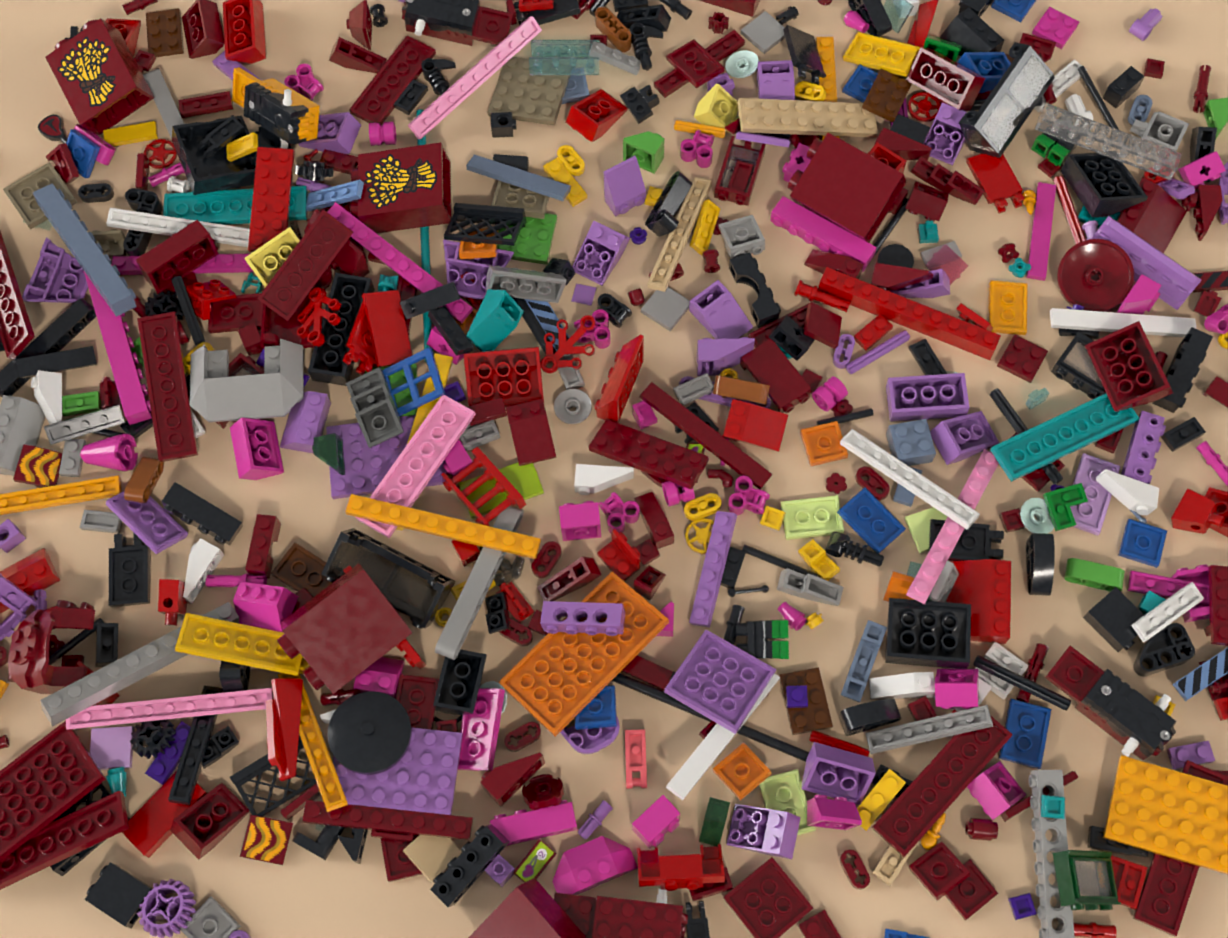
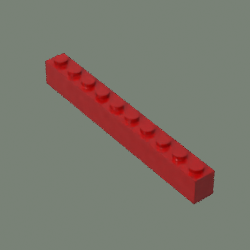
M826 267L819 283L818 290L851 301V306L876 316L881 314L891 322L987 360H991L1001 337L999 334L829 267Z

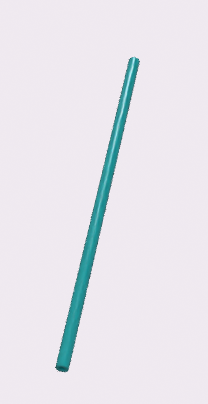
M417 110L416 116L420 115L424 110ZM426 135L422 139H417V146L426 145ZM429 226L420 227L421 268L431 275ZM429 311L423 313L424 349L430 347L427 345V341L433 329L432 321L428 317Z

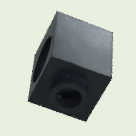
M512 112L491 113L492 137H513V130H517L516 119H513Z

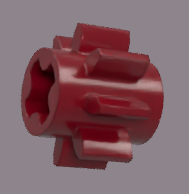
M715 12L713 17H709L708 29H712L714 34H723L724 29L728 30L729 17H725L723 12Z

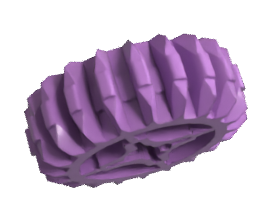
M169 879L168 882L161 880L160 885L153 883L154 889L149 891L148 895L144 897V902L140 904V909L142 910L137 913L138 917L141 918L139 923L144 926V931L149 932L154 937L165 938L167 936L172 938L173 933L180 934L181 927L187 928L185 924L187 920L193 921L190 914L196 912L192 908L196 904V901L192 899L195 895L190 891V887L184 885L181 881ZM170 893L178 894V896H172L171 898H167L165 895ZM159 919L168 920L165 924H156V921Z

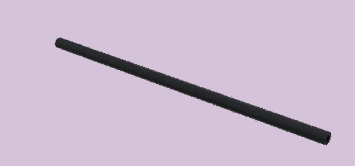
M619 673L612 680L706 721H712L664 693V691ZM745 725L737 732L742 736L806 762L809 752Z

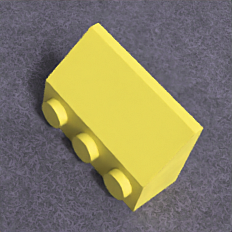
M289 227L244 258L265 288L300 240L291 227Z

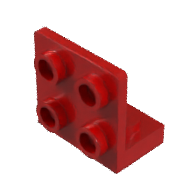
M217 279L204 283L195 282L192 285L186 286L195 314L202 320L210 319L211 302L236 298V293Z
M613 529L611 531L612 541L598 551L597 556L611 572H614L625 582L640 570V553L636 547H631L627 543L628 539L621 531L618 533L616 529Z

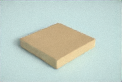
M419 835L403 850L430 883L448 868L447 864L454 857L458 858L462 853L450 838Z

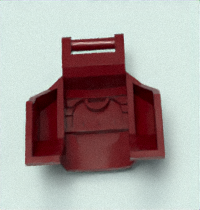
M54 606L46 610L38 609L33 611L20 623L18 629L12 635L8 657V681L15 682L21 689L39 694H53L87 676L88 668L48 665L49 641L51 631L56 628L92 630L96 610Z

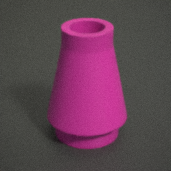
M851 10L844 17L846 26L862 33H865L869 28V24L866 23L857 11Z
M783 602L778 607V611L784 619L788 620V625L791 629L797 631L807 622L805 614L787 602Z

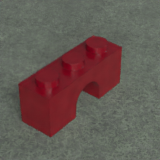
M257 514L245 567L249 575H266L270 579L274 561L271 556L273 542H278L281 523L277 516Z

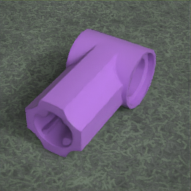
M1150 9L1141 19L1138 18L1132 24L1129 32L1144 41L1163 16L1158 9Z

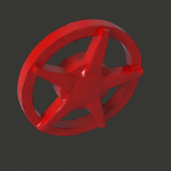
M919 92L910 98L908 111L912 118L922 122H930L935 119L941 104L939 99L932 94ZM926 96L925 99L919 102L914 100L917 97ZM928 97L933 99L937 105H932L928 101ZM911 103L917 107V111L913 112ZM938 109L935 115L930 116V110ZM918 114H925L927 118L920 117Z
M166 139L152 141L144 150L146 156L149 150L153 151V155L148 159L150 160L149 166L155 169L169 167L177 158V152L173 143ZM161 143L160 147H153L154 145ZM165 145L172 146L173 150H166ZM173 154V157L165 163L168 155ZM156 159L157 161H161L162 164L155 165L152 164L151 161Z

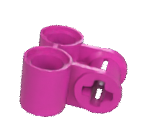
M300 64L296 68L297 76L289 75L284 80L287 87L311 101L319 91L322 92L324 90L322 84L314 78L311 66L308 64Z
M697 130L693 140L685 139L681 142V159L685 162H691L696 159L699 167H710L713 156L711 147L715 136L712 134L709 136L701 133V130Z
M598 309L592 314L596 322L595 328L592 331H587L577 342L587 343L594 341L598 348L605 349L611 344V335L608 329L609 318L605 310ZM580 320L574 322V327L577 331L581 326ZM587 322L585 326L590 327L592 322ZM605 336L606 338L600 339L598 337Z
M740 476L735 482V493L729 498L728 510L737 516L741 515L745 509L761 515L764 513L763 508L770 495L763 490L752 488L753 483L748 476ZM746 485L748 489L742 490L739 486ZM737 501L740 502L742 505L740 507H736L732 503Z
M612 492L611 496L604 502L598 503L602 512L608 517V531L611 534L613 529H616L618 533L620 531L623 533L625 522L635 523L640 517L638 503L635 501L624 503L615 492ZM632 509L636 513L633 515H629L626 512ZM614 521L621 523L618 527H614L611 524Z

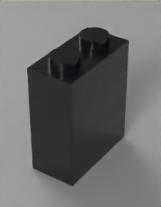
M1115 587L1089 610L1083 618L1119 652L1123 648L1127 651L1135 643L1133 639L1138 634L1131 625L1143 617L1144 614Z
M110 862L109 865H106L101 870L100 878L97 882L89 887L84 900L123 926L132 929L139 918L137 913L142 910L140 909V904L144 902V897L153 888L118 865Z

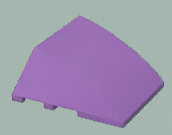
M46 237L29 285H26L22 295L23 301L75 303L78 299L85 297L88 289L84 271L74 257L65 252L63 248L56 246Z
M443 240L447 284L454 281L459 296L483 300L486 295V275L489 266L506 267L514 252L497 249L496 257L460 259V242ZM465 272H468V273H466V274L464 275V277L461 279V275L464 274Z

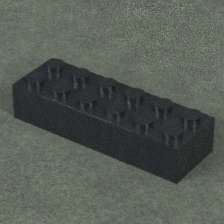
M335 273L329 298L337 299L341 303V307L338 311L333 312L326 305L325 310L330 313H336L341 318V321L338 325L333 326L327 319H322L321 333L324 335L325 342L319 347H314L308 368L312 381L346 386V383L350 381L355 362L352 360L351 364L347 365L343 362V358L350 350L346 345L363 302L362 295L364 293H373L375 290L371 278Z

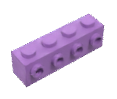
M1142 410L1139 414L1140 419L1135 423L1121 475L1150 485L1152 475L1149 474L1151 469L1153 470L1157 461L1154 458L1155 452L1158 453L1161 442H1159V438L1164 434L1166 426L1163 425L1164 417Z

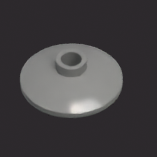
M568 389L561 392L554 402L556 416L567 424L583 422L588 418L592 409L589 396L578 389ZM575 407L576 410L570 411V408Z

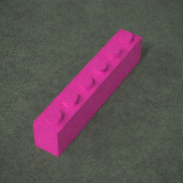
M782 196L771 212L770 221L775 226L786 229L790 234L802 238L808 244L815 245L821 251L848 256L863 263L862 272L865 271L875 255L877 247Z

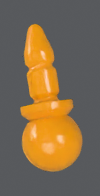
M1025 190L1022 193L1025 198L1023 205L1031 215L1036 203V194L1033 190Z
M945 813L933 824L932 830L929 829L921 838L920 842L924 849L930 850L937 845V839L941 837L938 833L945 823Z

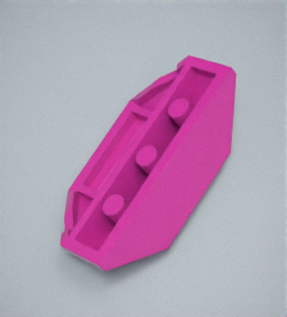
M600 836L563 852L552 882L557 893L578 895L638 869V866L630 848L607 837Z

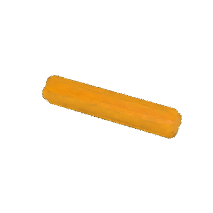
M676 120L674 124V130L695 134L697 130H701V133L709 136L712 134L718 138H724L726 129L722 127Z

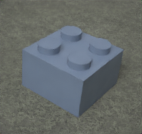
M927 419L889 425L886 437L892 456L907 466L931 463L933 461L936 451Z

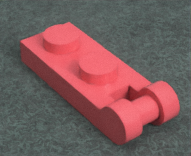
M645 729L625 730L626 789H633V786L647 788ZM632 772H640L641 778H632Z

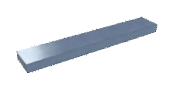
M475 154L466 165L469 171L560 201H564L571 190L570 185Z

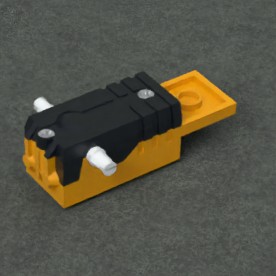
M239 67L233 69L232 101L244 108V116L255 121L256 124L261 125V127L279 137L282 149H288V143L298 144L317 138L320 105L274 78L261 81Z

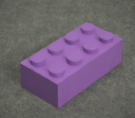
M965 373L893 377L887 380L886 393L890 422L955 418L967 415L969 401Z

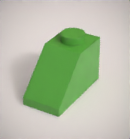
M1228 98L1208 100L1203 113L1208 127L1217 128L1216 138L1228 123Z

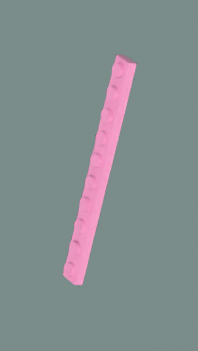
M533 16L528 17L408 124V127L417 139H422L542 31Z
M986 449L983 450L958 497L960 501L974 510L999 464L992 452ZM947 517L906 594L907 596L925 605L963 533L964 527Z
M266 688L90 706L66 719V729L265 710L266 701L274 699L273 689Z

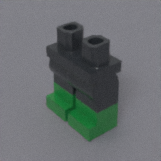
M1064 116L1059 120L1055 118L1047 129L1035 139L1031 150L1043 158L1048 154L1047 158L1051 163L1061 166L1068 154H1071L1077 147L1084 130L1079 126H1075L1073 129L1069 127L1070 122ZM1038 145L1045 147V151L1039 149ZM1056 154V155L1059 156L1061 159H1060V160H1056V159L1053 157V155Z
M788 620L746 621V623L735 625L736 636H746V643H736V647L755 658L789 659L788 640H768V638H789Z

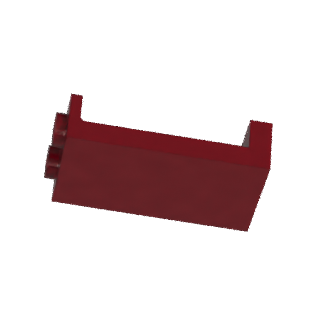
M767 340L741 357L740 366L744 371L748 369L758 383L770 385L768 396L777 406L778 412H785L787 414L794 409L795 405L803 404L810 398L811 387L773 340Z

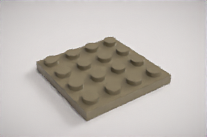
M512 57L502 67L488 109V115L491 117V113L512 112L513 119L555 126L562 99L571 76L572 65Z

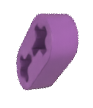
M843 334L839 337V344L833 357V364L839 369L846 368L851 359L855 339L850 334ZM845 340L849 341L847 349L843 348ZM841 354H845L843 362L839 361Z

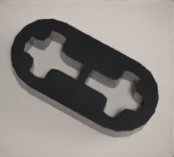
M107 183L86 184L78 189V195L85 203L106 202L114 197V191Z

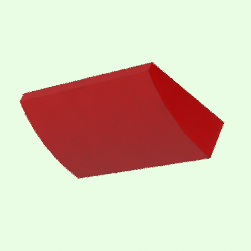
M176 772L128 821L129 829L122 832L148 858L173 834L171 832L173 820L208 793L197 783L190 805L169 802L168 798Z

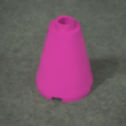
M123 433L84 445L80 456L86 464L126 472L133 470L137 464L138 453L134 451V447H137V444L132 435Z

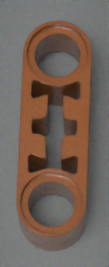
M599 7L596 9V27L603 35H607L608 40L617 50L621 52L629 51L631 49V32L608 8Z
M716 375L712 394L767 404L770 385Z
M143 456L125 487V500L147 503L163 473L164 462H160L156 458Z

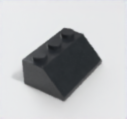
M969 7L958 14L940 36V39L962 46L959 54L960 57L965 52H1001L1004 39Z
M460 649L455 660L448 657L444 658L433 707L437 712L453 715L474 713L487 654Z

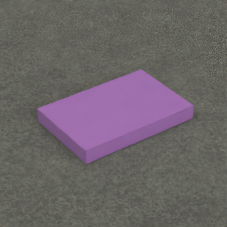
M741 131L736 134V139L782 147H789L791 141L786 138Z

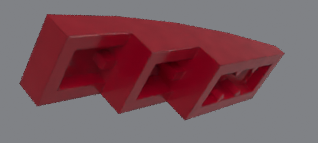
M922 156L910 171L933 187L973 205L977 204L985 190L956 170L952 173L939 163L936 166Z

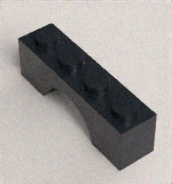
M749 252L730 259L729 270L735 282L751 286L758 295L751 308V315L757 327H763L779 319V314L781 313L780 306L774 302L773 292L770 287L767 288L765 276L759 272L756 258H752Z

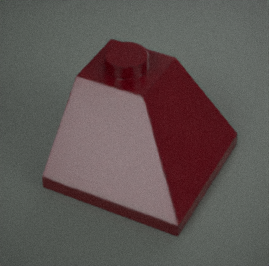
M363 0L349 12V19L346 20V25L352 37L367 50H371L373 22L368 2Z

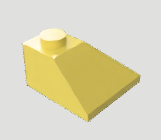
M715 84L699 101L694 118L704 125L725 128L737 116L738 101L719 84Z

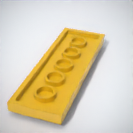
M190 613L185 614L175 646L176 652L298 676L303 657L301 654H298L295 658L291 659L277 641V639L284 635L283 632Z

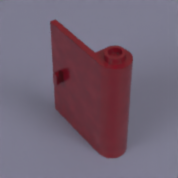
M307 295L289 321L263 304L260 335L261 348L280 346V339L303 345L304 348L315 347L307 340V337L302 339L297 335L298 328L303 325L297 320V317L309 304V295ZM314 322L308 328L310 332L313 331Z

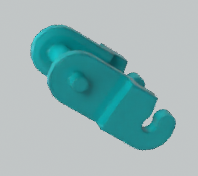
M251 272L248 275L247 281L244 280L241 292L245 293V289L247 290L250 285L257 286L256 294L262 293V282ZM252 280H258V283H252Z

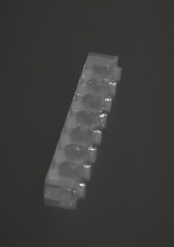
M1045 103L1035 126V130L1171 180L1177 171L1182 153Z

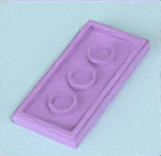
M1085 453L1082 454L1072 485L1082 483L1088 502L1070 507L1076 522V526L1073 527L1097 536L1100 534L1112 494L1096 481V477L1105 469L1119 474L1121 466Z

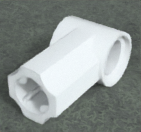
M1073 94L1065 99L1064 103L1070 114L1072 129L1075 126L1085 128L1093 125V115L1091 111L1086 110L1080 95Z

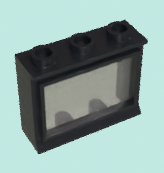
M1078 331L1051 372L1058 379L1065 380L1073 388L1081 390L1089 398L1095 399L1106 394V391L1085 345L1094 340Z

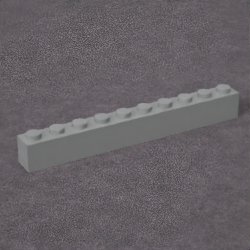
M229 602L202 615L239 623V616ZM181 627L41 699L42 710L52 727L188 655L175 651Z

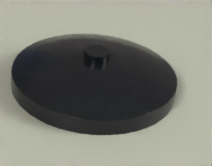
M375 691L358 693L346 699L335 710L328 726V743L336 760L346 769L364 775L382 773L395 766L407 752L412 737L411 722L402 704L388 694Z

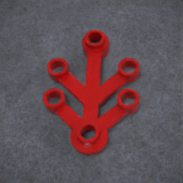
M315 287L309 293V304L297 317V320L303 324L298 328L297 335L302 339L307 337V340L313 346L319 347L325 342L324 335L321 333L322 317L327 319L333 326L338 325L341 321V318L336 313H330L322 309V303L328 305L333 312L340 309L341 303L337 299L327 297V292L323 288ZM314 322L313 331L310 332L308 328Z
M583 316L580 320L581 326L567 341V321L561 319L557 322L559 349L554 355L553 344L556 338L552 333L545 334L546 356L541 360V369L545 373L552 374L558 368L572 367L578 370L582 367V361L577 357L572 360H560L564 355L585 354L592 356L595 353V348L591 344L573 346L587 331H592L595 328L596 322L592 316ZM587 322H592L590 327L585 326ZM561 323L566 324L564 328H559ZM552 336L553 340L547 342V337ZM588 347H591L592 352L587 353L586 349ZM579 361V365L573 366V362ZM549 362H553V366L551 368L547 367V364Z

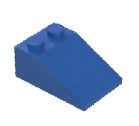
M965 52L957 62L986 78L979 93L994 89L1011 65L1004 52Z

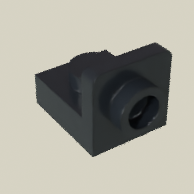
M552 258L543 270L545 273L563 275L566 279L565 285L575 275L569 260Z

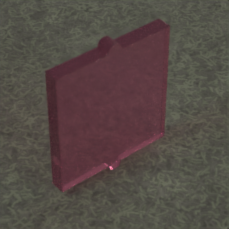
M946 244L937 253L935 252L925 265L930 271L943 269L950 278V285L956 279H959L961 277L960 274L968 267Z

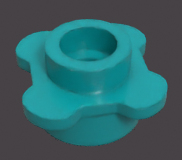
M1016 258L1015 263L1010 265L1008 270L1015 277L1022 278L1031 269V265L1023 262L1021 258Z

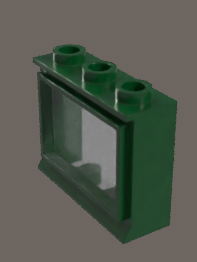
M1067 850L1053 853L1061 906L1071 907V910H1083L1085 907L1086 911L1098 909L1106 911L1113 910V905L1121 904V902H1118L1111 861L1112 852Z

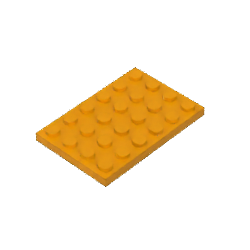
M1121 755L1119 757L1103 838L1228 875V786Z

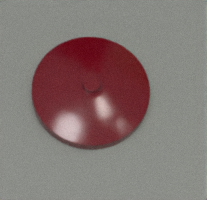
M1089 239L1074 245L1063 256L1057 270V284L1063 298L1071 306L1073 304L1083 306L1085 311L1106 312L1115 308L1127 297L1134 282V268L1128 254L1117 244L1104 239Z

